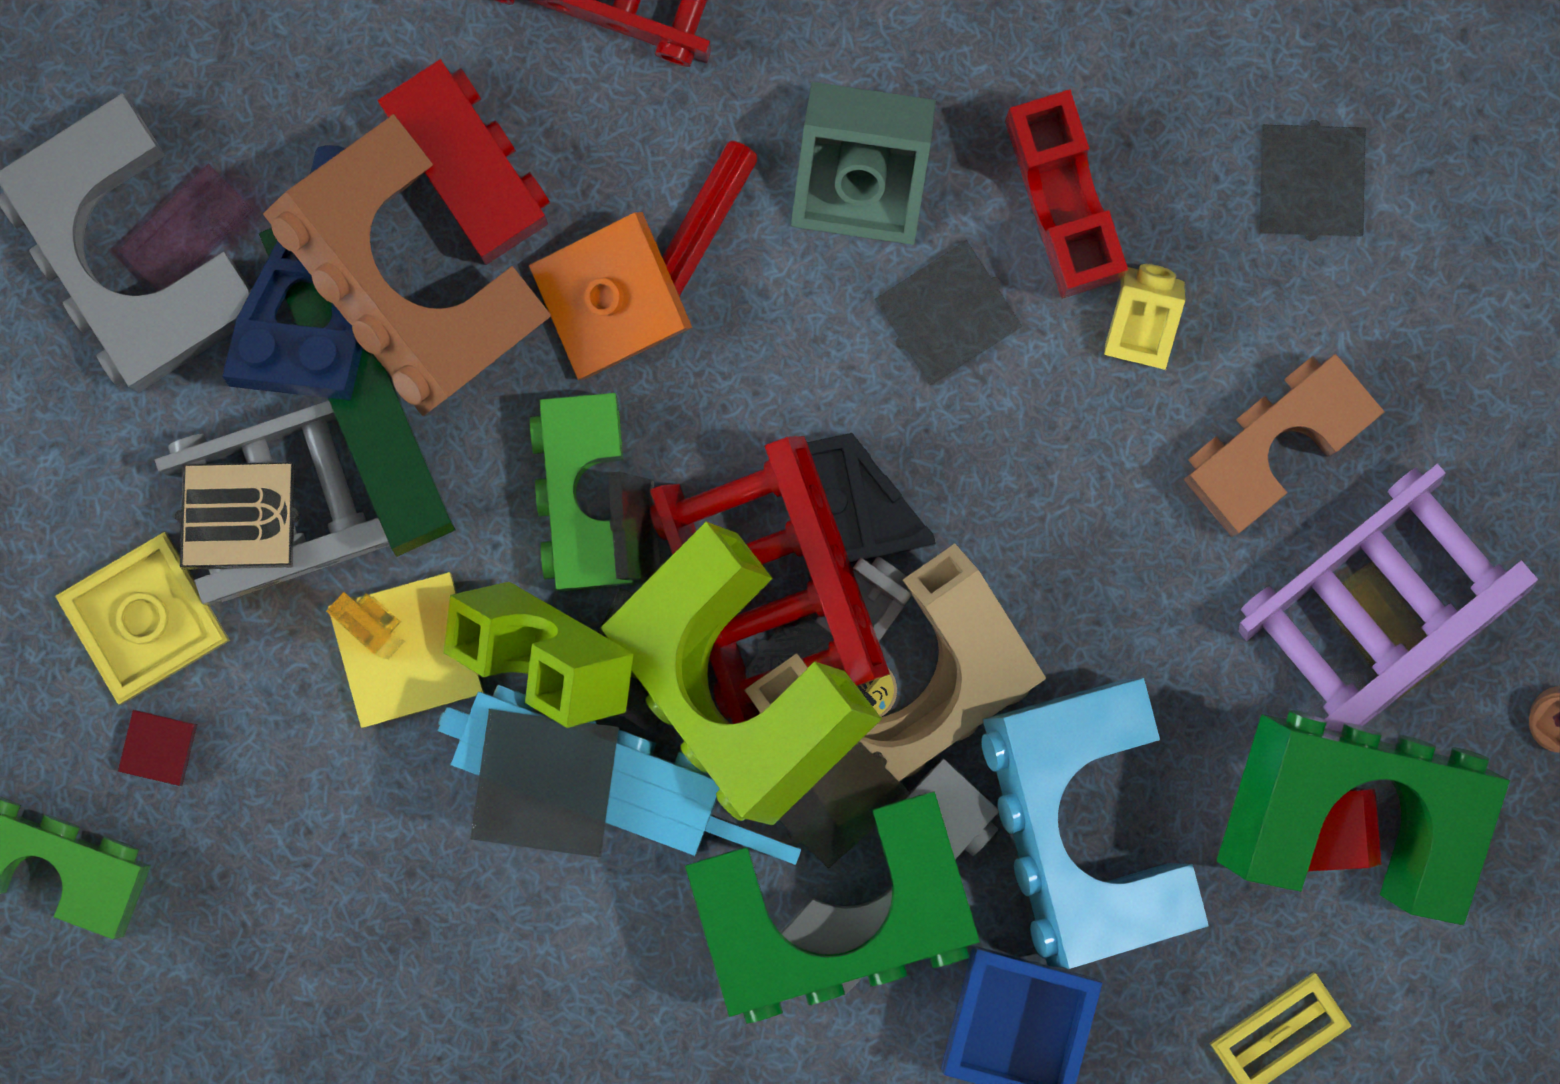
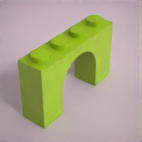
M706 521L601 629L608 639L634 653L631 677L639 679L648 691L649 695L645 698L647 705L659 719L668 725L674 726L684 740L680 745L683 754L696 768L708 773L720 788L716 792V797L723 808L740 821L748 819L774 825L882 718L845 671L814 661L767 709L756 717L736 724H730L724 719L715 707L708 687L707 671L711 650L723 628L773 578L738 533Z

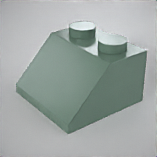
M811 82L791 227L914 245L931 145L936 100Z

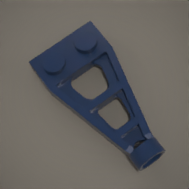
M333 145L318 147L315 151L310 174L346 148ZM277 240L236 319L222 377L229 387L351 400L363 348L353 334L352 325L348 323L337 307L332 303V317L324 328L277 322V312L288 290L297 282L313 283L312 276L295 254L284 248Z

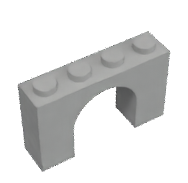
M122 93L0 170V186L4 191L0 194V207L16 229L25 224L37 242V245L29 249L30 254L49 281L56 277L60 278L71 296L63 301V305L79 330L84 334L92 329L102 344L104 350L96 356L109 378L116 386L126 382L128 387L139 393L232 334L236 319L252 289L234 261L225 252H222L169 287L148 295L129 296L115 293L104 288L93 275L86 260L84 234L87 221L94 207L111 190L166 156L134 105Z

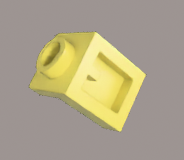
M1142 264L1139 266V269L1128 267V272L1121 280V289L1105 343L1104 355L1166 370L1185 304V282L1175 279L1176 274L1158 265Z

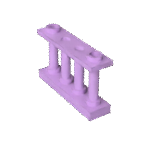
M1438 463L1424 475L1417 468L1408 472L1388 490L1393 500L1276 593L1271 586H1268L1249 600L1241 609L1246 616L1239 625L1238 632L1248 641L1261 629L1265 628L1327 703L1323 708L1329 714L1324 719L1327 721L1326 729L1342 732L1345 722L1365 726L1527 595L1538 581L1522 560L1509 571H1506L1501 564L1494 567L1432 496L1431 492L1441 485L1446 474ZM1410 509L1474 582L1471 590L1477 596L1459 611L1451 603L1444 606L1382 534L1385 529ZM1361 549L1425 622L1421 628L1428 636L1410 651L1402 643L1397 646L1394 645L1333 573V571ZM1312 588L1376 662L1372 668L1379 676L1360 691L1353 683L1348 686L1344 684L1284 613L1287 608Z

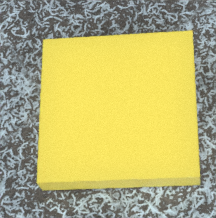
M166 532L161 533L55 596L118 705L124 704L230 641L211 607L202 604L194 578L187 566L183 565L182 557Z
M450 572L328 606L361 728L476 697L478 692L484 693L479 674L444 654L450 595L457 594Z

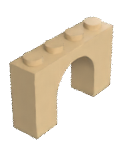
M953 544L903 579V582L927 617L937 636L939 647L938 662L930 683L922 694L907 707L896 713L881 717L882 720L812 787L837 824L850 815L866 809L877 796L903 778L919 772L926 762L956 741L963 740L973 734L977 727L983 723V719L992 717L1006 706L1019 702L1032 688L1046 679L982 574L956 544ZM796 653L746 688L745 692L758 711L762 713L808 667Z

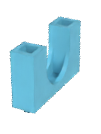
M1144 678L1115 681L983 719L986 734L982 736L983 754L989 768L997 772L1003 795L998 799L1000 819L1009 834L1013 833L1019 856L1014 862L1016 880L1022 893L1030 898L1035 921H1032L1030 925L1031 937L1039 956L1046 959L1047 966L1071 969L1209 926L1193 864L1167 863L1102 882L1087 875L1075 865L1067 854L1058 828L1059 805L1062 794L1075 773L1095 759L1160 740Z

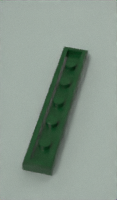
M272 227L259 233L268 257L277 242ZM297 282L288 290L285 298L297 325L324 328L328 325L332 317V303L319 294L313 283ZM363 348L351 400L328 398L389 545L396 557L456 529L389 373L374 354L369 353Z

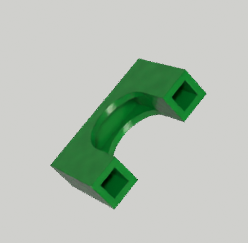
M1289 710L1287 719L1261 714L1216 861L1246 881L1301 892L1321 827L1331 808L1344 794L1356 786L1373 780L1387 779L1392 782L1399 797L1401 823L1379 895L1410 915L1464 926L1510 782L1509 779L1487 768L1489 758L1457 747H1452L1450 756L1434 753L1435 745L1405 735H1398L1396 744L1380 741L1381 733L1353 723L1345 722L1342 732L1325 728L1326 720L1296 710Z
M935 791L871 809L890 871L892 898L886 918L876 933L863 944L845 952L833 954L811 952L793 944L780 933L767 911L749 847H743L685 865L729 1017L743 1013L746 1024L754 1023L782 1014L783 1010L780 1002L805 995L808 1005H813L845 995L842 984L867 976L870 987L908 976L905 965L930 958L932 968H937L970 957L967 946L979 943L980 941Z

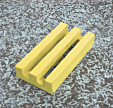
M1313 972L1209 1044L1237 1084H1268L1349 1029L1351 1024L1317 974ZM1313 992L1317 998L1316 1002L1238 1055H1233L1229 1049L1230 1047ZM1326 1011L1332 1022L1251 1077H1248L1243 1067Z

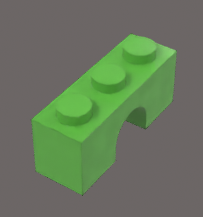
M616 393L541 399V415L530 416V434L533 454L544 453L546 478L535 479L538 516H550L552 541L541 542L544 580L555 579L556 590L559 592L634 586L628 520L599 521L592 519L581 511L576 497L578 482L590 467L599 463L624 461L618 397Z
M0 797V894L7 892L14 871L20 863L31 856L43 858L57 869L62 881V895L54 918L113 940L124 937L151 867L149 864L136 860L139 849L109 837H103L100 846L76 838L80 829L79 826L53 816L43 815L40 824L19 817L17 814L21 805Z

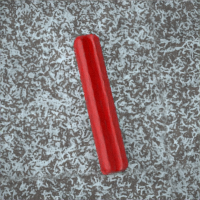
M731 140L727 143L662 256L679 297L757 163V154L740 142Z

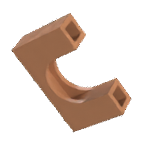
M393 114L287 190L263 215L271 224L273 234L278 242L287 250L292 251L310 273L313 284L319 294L327 301L333 303L348 323L352 325L353 334L357 342L366 351L374 354L382 366L385 367L386 371L393 378V384L398 394L405 401L413 404L419 413L424 416L551 317V314L513 266L464 303L443 309L427 308L412 303L394 291L384 280L371 252L370 231L374 216L379 208L408 188L433 165Z

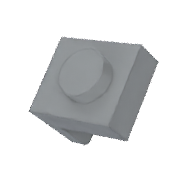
M877 557L871 565L860 558L852 570L879 642L907 604L912 594L903 588L905 584L903 579L906 576L887 561ZM819 616L815 623L832 635L826 617Z

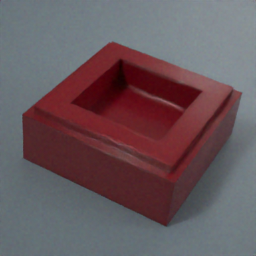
M133 710L118 772L183 786L198 724Z

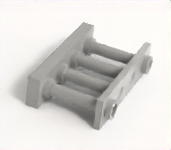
M329 401L208 442L204 434L185 437L168 445L169 455L154 459L158 472L167 476L182 471L185 476L186 466H208L207 463L241 451L244 453L247 465L274 464L267 443L303 431L333 520L327 524L330 534L307 542L304 533L297 534L290 514L289 563L207 565L210 575L194 580L202 604L212 607L390 546L379 519L375 518L366 521L364 513H357L327 425V422L336 420ZM261 488L263 498L260 503L270 505L278 510L281 496L271 489ZM189 489L194 504H220L216 489ZM256 489L258 498L260 499V492L258 489ZM285 501L283 509L279 513L284 525L288 514ZM222 507L195 508L200 523L226 522ZM262 507L265 519L274 515L271 510ZM277 517L267 523L271 537L280 532V522ZM201 526L206 541H233L228 526Z

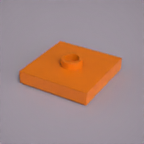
M634 212L529 265L578 380L594 376L693 328L643 212Z

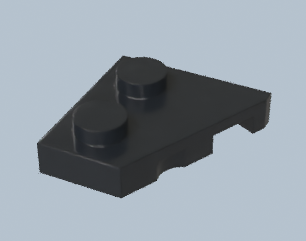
M853 433L807 442L850 563L857 562L860 558L868 560L930 547L936 544L934 534L927 525H924L904 500L899 490L887 475H884Z

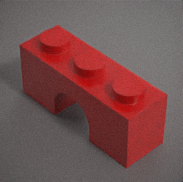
M1071 89L1010 107L1005 124L1061 299L1121 281L1128 272V267L1110 211H1104L1093 184L1088 163V152L1090 149Z

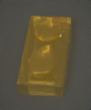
M343 592L326 611L374 655L389 660L405 642L394 632V629L401 621L375 597H371L367 593L359 600Z

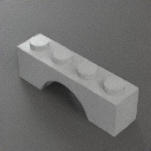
M940 759L904 798L908 799L935 791L955 859L964 849L974 856L998 831V828L991 822L999 813L998 809L944 759ZM892 886L879 897L858 905H834L811 898L780 933L798 947L821 954L840 953L856 948L871 938L884 922L891 903ZM861 978L842 983L845 995Z

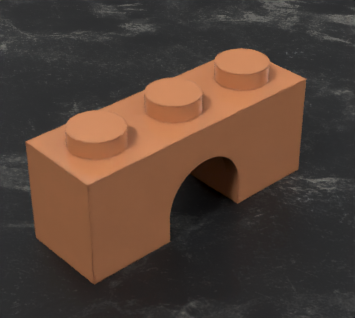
M1336 354L1322 364L1314 356H1311L1284 379L1291 388L1289 392L1274 404L1266 396H1263L1236 419L1243 428L1241 432L1225 445L1218 436H1215L1188 459L1195 470L1183 480L1231 537L1242 532L1288 493L1273 476L1268 463L1270 445L1278 434L1284 432L1302 433L1311 438L1322 452L1329 457L1339 451L1385 412Z

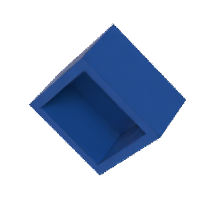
M973 945L941 1064L943 1074L975 1084H1076L1102 982L1093 977Z

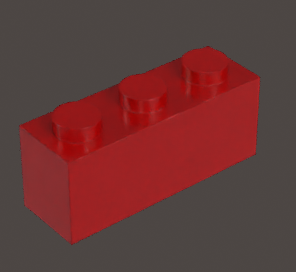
M439 59L377 101L388 118L393 114L396 116L433 165L425 172L426 176L485 265H487L548 225L541 209L549 205L550 201L531 172L520 178L508 161L507 157L516 152L498 122L494 120L485 126L472 107L482 99L464 71L460 68L450 74L442 60Z

